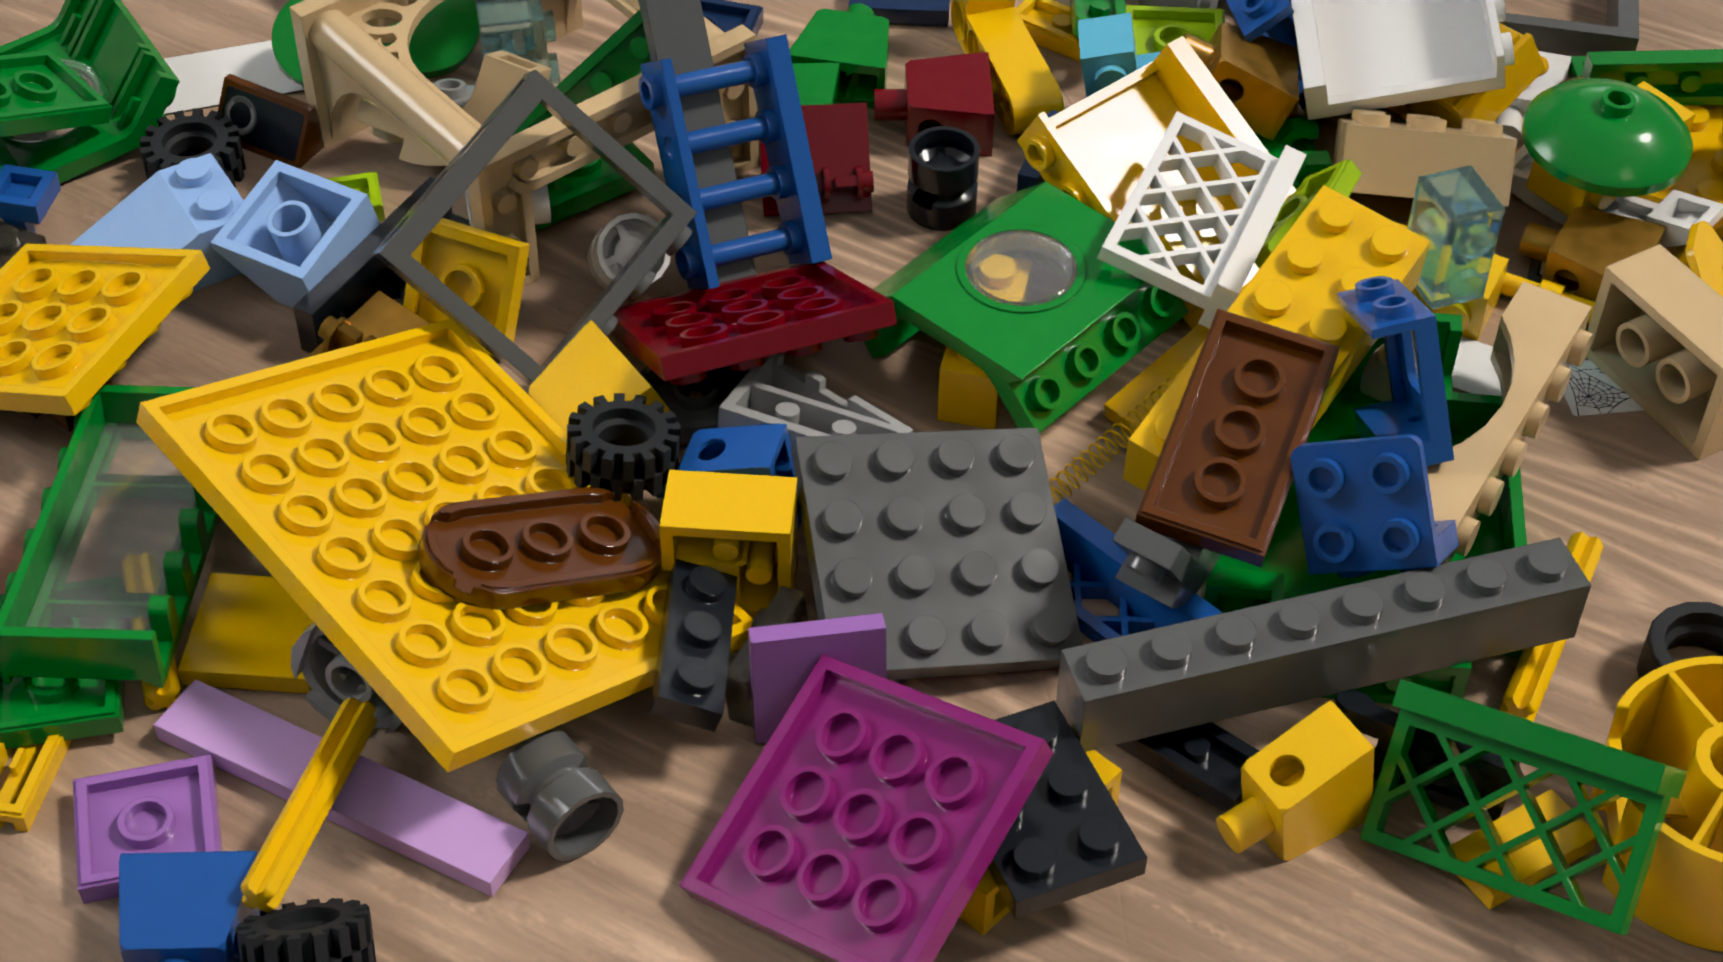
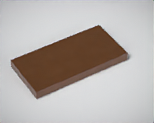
M1217 308L1137 511L1135 522L1156 533L1262 567L1294 479L1291 453L1299 445L1307 443L1335 366L1340 346Z

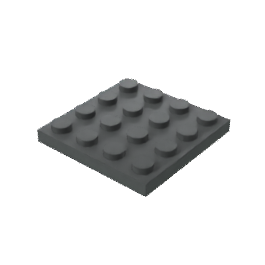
M1038 428L795 437L791 447L795 477H797V491L818 620L883 613L886 625L887 679L896 680L1059 669L1061 650L1083 645Z

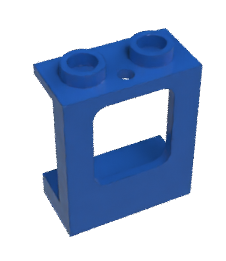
M1386 276L1360 280L1355 284V289L1336 293L1338 303L1372 339L1384 338L1392 400L1354 408L1356 432L1361 438L1412 434L1420 438L1423 443L1426 466L1454 460L1436 315L1398 279L1393 280ZM1411 331H1412V334H1413V341H1414V349H1415V356H1416V364H1417L1418 376H1417L1416 367H1415V359H1414V352H1413V344H1412Z

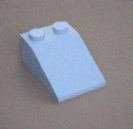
M211 153L197 158H189L177 165L157 171L70 245L202 250L211 269L193 287L194 292L243 274L216 252L210 242L244 200Z

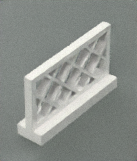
M1177 111L1106 238L1097 259L1204 309L1198 324L1210 329L1217 308L1227 311L1237 299L1307 154L1286 145L1280 158H1276ZM1181 135L1200 144L1203 151L1186 153L1177 136ZM1230 163H1241L1260 173L1259 175L1238 177ZM1213 166L1221 180L1203 182L1195 168ZM1178 170L1186 184L1168 187L1160 173ZM1231 195L1238 209L1220 211L1213 197ZM1195 199L1204 214L1185 216L1177 202ZM1160 204L1168 219L1149 221L1141 206ZM1213 229L1221 244L1203 246L1194 231ZM1178 234L1186 249L1166 251L1158 236ZM1142 239L1150 254L1138 255L1118 244L1120 241ZM1195 264L1205 281L1204 285L1180 275L1176 266Z

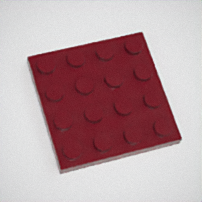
M822 261L814 264L802 263L719 283L720 287L712 289H692L620 306L613 314L618 319V323L610 334L664 381L670 380L671 384L686 385L705 379L707 377L706 371L729 366V369L734 371L753 369L765 363L764 357L786 352L788 356L814 354L822 349L823 342L840 338H843L845 342L871 340L879 335L878 329L897 325L894 301Z

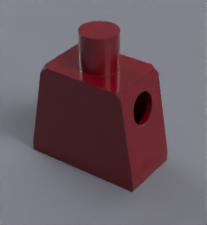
M988 52L910 60L905 64L904 89H874V121H905L906 144L908 147L911 139L917 133L927 128L947 126L967 131L975 137L980 146L979 156H992L995 113Z

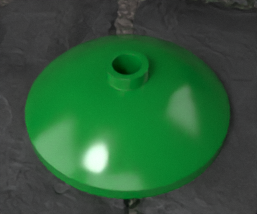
M1581 78L1552 86L1538 94L1531 101L1522 123V138L1525 147L1531 157L1545 171L1573 187L1607 196H1642L1671 186L1686 171L1693 150L1692 138L1688 127L1667 102L1641 87L1613 79Z

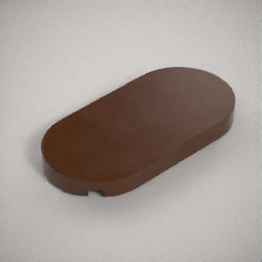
M595 487L462 501L441 507L432 515L430 523L427 526L425 525L422 538L419 541L417 555L420 567L426 577L446 595L475 607L511 609L628 592L647 585L656 577L662 564L660 523L641 504L632 500L629 507L622 502L613 501L615 493Z

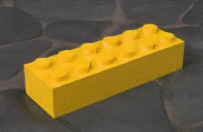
M1325 185L1322 186L1227 310L1237 315L1340 346L1338 357L1313 427L1377 341V339H1372L1338 303L1336 293L1355 289V284L1358 281L1377 276H1386L1393 280L1398 279L1412 292L1419 282L1431 242ZM1204 342L1128 439L1123 479L1143 491L1147 489Z

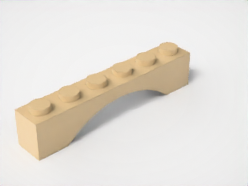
M1523 281L1501 315L1490 360L1499 378L1503 404L1484 427L1462 443L1453 446L1454 460L1427 466L1435 521L1455 520L1458 535V547L1441 564L1451 562L1456 553L1464 557L1468 554L1480 527V521L1476 520L1481 513L1489 517L1493 513L1504 487V481L1501 480L1502 476L1507 475L1512 478L1515 476L1527 450L1528 443L1524 442L1526 437L1534 440L1538 438L1550 411V405L1547 402L1551 400L1559 403L1571 378L1572 369L1569 366L1572 364L1580 367L1584 362L1594 336L1593 333L1585 331L1591 306Z

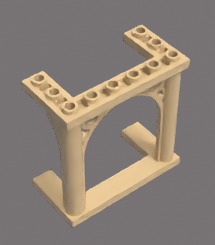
M304 0L290 6L307 104L315 106L321 144L324 148L370 127L355 120L360 100L365 98L381 108L445 166L453 160L481 127L480 123L417 69L409 54L410 40L419 22L434 7L446 0ZM527 0L530 36L542 46L583 27L581 0ZM606 0L629 19L640 10L638 0ZM704 17L714 67L743 61L746 55L744 43L755 41L756 34L743 24L724 32ZM394 42V43H392V44L389 45V46H384V45H383L384 43ZM642 73L576 105L621 146H625L654 131L651 112L644 107L639 93V79L643 76ZM748 83L719 89L725 124L755 117V113L758 110L754 90ZM555 116L511 136L468 187L473 227L530 244L523 287L540 279L531 192L601 158ZM759 140L730 146L736 177L759 166Z

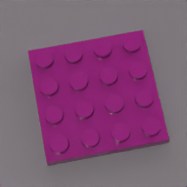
M822 654L679 886L691 898L826 962H934L1054 752L1045 739Z

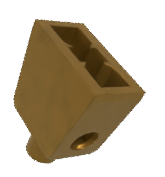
M1229 23L1220 24L1209 42L1185 33L1183 35L1250 128L1259 135L1273 141L1299 100L1297 48L1263 35L1248 42L1240 27Z
M1580 206L1573 208L1560 231L1530 221L1522 236L1518 253L1546 262L1541 282L1543 279L1566 286L1567 293L1596 302L1606 266L1661 244L1666 226Z

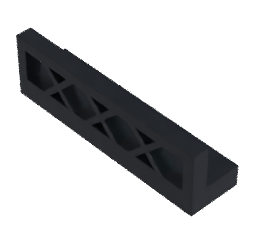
M429 177L293 307L302 350L311 353L324 341L318 335V330L327 317L333 316L336 319L345 317L349 319L378 291L392 299L400 298V304L403 306L406 282L373 255V252L436 180L435 178ZM452 207L442 217L470 226L468 219L452 213Z

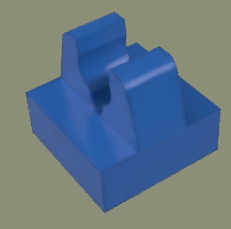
M7 164L3 165L0 170V218L3 219L9 233L33 237L35 234L34 224L41 223L61 190L57 172Z

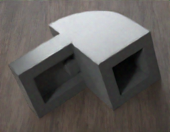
M1126 517L1113 538V541L1127 554L1115 579L1172 609L1182 607L1199 591L1221 556L1219 553L1156 533Z

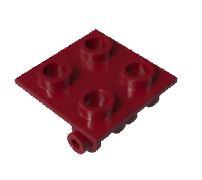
M867 103L801 105L823 214L872 212L874 178L873 171H870ZM760 141L761 174H765L769 163L765 144ZM772 196L763 197L764 217L779 216L777 201Z

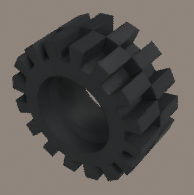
M193 109L192 116H184V111L181 110L174 112L175 119L171 121L166 116L157 119L159 128L149 125L145 129L146 136H141L140 151L147 180L159 170L177 165L186 159L197 158L209 153L216 159L235 188V181L241 182L243 180V170H246L239 130L237 125L233 126V121L228 116L221 119L220 112L213 110L207 116H204L202 109Z
M614 393V401L608 402L604 395L594 397L593 406L584 401L578 405L577 413L572 412L570 414L567 424L566 471L569 478L575 477L574 484L579 488L590 485V487L602 488L615 493L613 501L621 502L622 494H630L633 501L643 500L645 490L653 497L662 493V485L666 486L669 470H678L681 427L680 423H676L677 416L672 410L664 413V404L658 401H654L650 406H647L646 397L635 395L634 401H625V393Z
M331 898L326 903H320V899L307 900V903L296 906L295 902L282 904V909L273 910L268 913L259 911L260 916L250 915L243 919L244 923H239L236 927L240 962H376L370 909L367 904L361 905L358 900L352 899L343 903V898Z

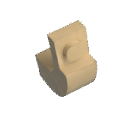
M503 50L485 54L474 91L462 109L482 125L526 73L536 69L549 80L552 69ZM367 98L360 100L355 118L356 121L372 126L371 134L380 139L400 143L404 139L399 160L424 166H445L376 104Z

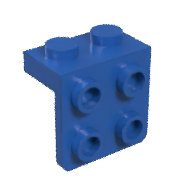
M1406 434L1303 443L1291 453V465L1309 574L1337 573V576L1341 578H1354L1369 575L1376 570L1400 569V572L1404 573L1426 567H1438L1458 547L1459 542L1455 520L1435 521L1424 446L1417 436Z

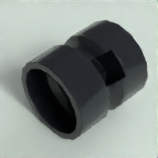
M947 126L927 128L917 133L909 143L907 212L910 218L922 227L937 231L954 230L976 214L980 146L976 138L967 131Z

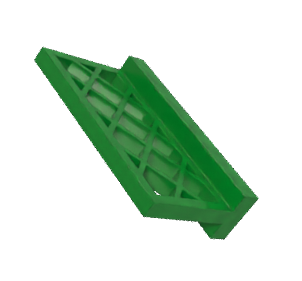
M1400 679L1392 706L1401 709L1359 839L1613 933L1627 936L1671 797L1679 799L1687 771L1427 686ZM1416 728L1436 734L1448 758V761L1418 776L1408 755ZM1454 740L1473 746V748L1460 754ZM1491 752L1500 755L1513 783L1481 798L1466 765ZM1518 762L1539 769L1524 776ZM1454 772L1470 805L1439 820L1424 787ZM1403 774L1406 783L1398 787L1401 775ZM1556 774L1567 779L1579 806L1546 821L1530 787ZM1584 784L1606 792L1591 799ZM1412 794L1427 827L1405 839L1384 832L1392 804ZM1519 794L1535 828L1503 844L1487 809ZM1621 797L1646 804L1637 834L1614 845L1597 810ZM1476 816L1491 850L1466 862L1456 857L1445 831ZM1585 816L1602 852L1569 867L1552 832ZM1433 838L1439 851L1420 844ZM1541 838L1558 874L1532 886L1521 881L1509 854ZM1631 851L1627 867H1625L1620 856ZM1497 861L1503 875L1483 867ZM1607 862L1620 885L1612 914L1588 906L1575 879ZM1563 884L1570 899L1549 891Z

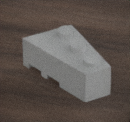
M784 353L764 357L765 363L763 365L750 369L719 406L718 428L776 423L786 424L791 446L795 437L913 432L911 427L856 395L850 397L847 401L826 389V378L811 370L804 376L785 365Z

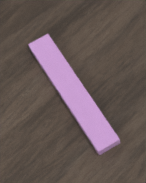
M196 679L153 724L158 740L194 757L211 754L215 767L287 801L322 740V737ZM359 755L325 818L490 897L495 895L531 847L528 832Z

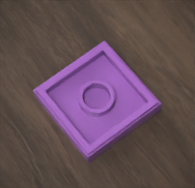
M883 613L748 628L753 730L756 744L769 741L822 654L887 679L886 625Z
M211 754L73 779L78 891L83 904L119 897V859L121 853L223 851L216 774Z

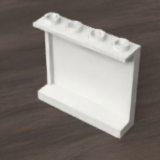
M1290 0L1294 10L1292 17L1308 120L1350 114L1352 109L1375 110L1505 88V66L1514 65L1515 63L1511 33H1500L1498 23L1506 21L1504 0Z

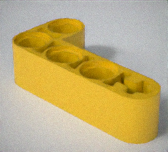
M951 0L952 25L964 53H989L994 110L1008 135L1024 133L1035 117L1043 111L1047 115L1051 110L1058 112L1064 110V102L1059 85L1015 8V0Z

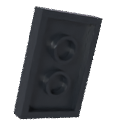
M1055 700L995 719V721L1045 739L1054 752L988 866L1014 918H1020L1145 874L1147 856Z

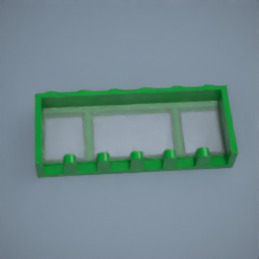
M103 385L93 396L90 405L75 416L74 433L69 446L62 447L59 452L58 472L52 487H46L43 491L41 513L35 528H29L25 534L23 557L17 571L9 573L6 581L5 601L0 610V672L4 684H11L13 677L142 680L158 688L164 687L220 516L136 421L140 402L196 387Z

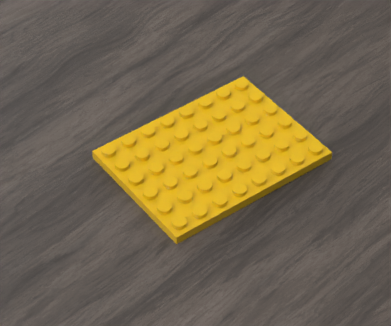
M447 319L140 402L136 423L447 773L654 685L668 576L671 572L670 570H662V564L658 574L650 583L633 591L511 609H485L460 602L439 590L422 571L417 555L419 541L422 538L425 525L427 526L430 523L432 515L441 507L462 501L579 488L574 484L575 477L569 478L566 471L567 433L453 319ZM622 494L621 502L630 507L632 498L628 494ZM736 602L730 653L748 646V628L759 627Z

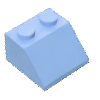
M275 160L210 243L216 252L274 300L293 308L376 229L380 222L367 194Z

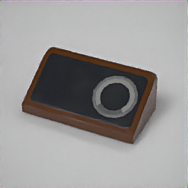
M232 74L224 77L218 112H220L221 119L228 116L232 119L233 126L237 125L242 148L296 168L303 167L322 149L315 106Z

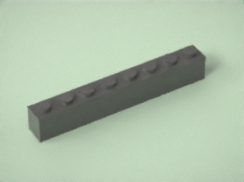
M1559 537L1440 564L1438 567H1426L1062 649L1056 703L1084 751L1096 750L1335 694L1340 691L1352 690L1574 638L1591 584Z

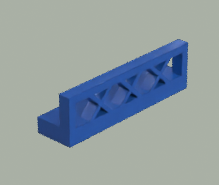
M1066 498L1054 505L1067 570L1072 573L1070 585L1080 632L1091 641L1098 642L1222 614L1220 610L1196 593L1185 605L1178 609H1172L1115 579L1127 557V554L1113 541L1115 534ZM1082 599H1106L1118 608L1119 616L1093 615L1082 607Z

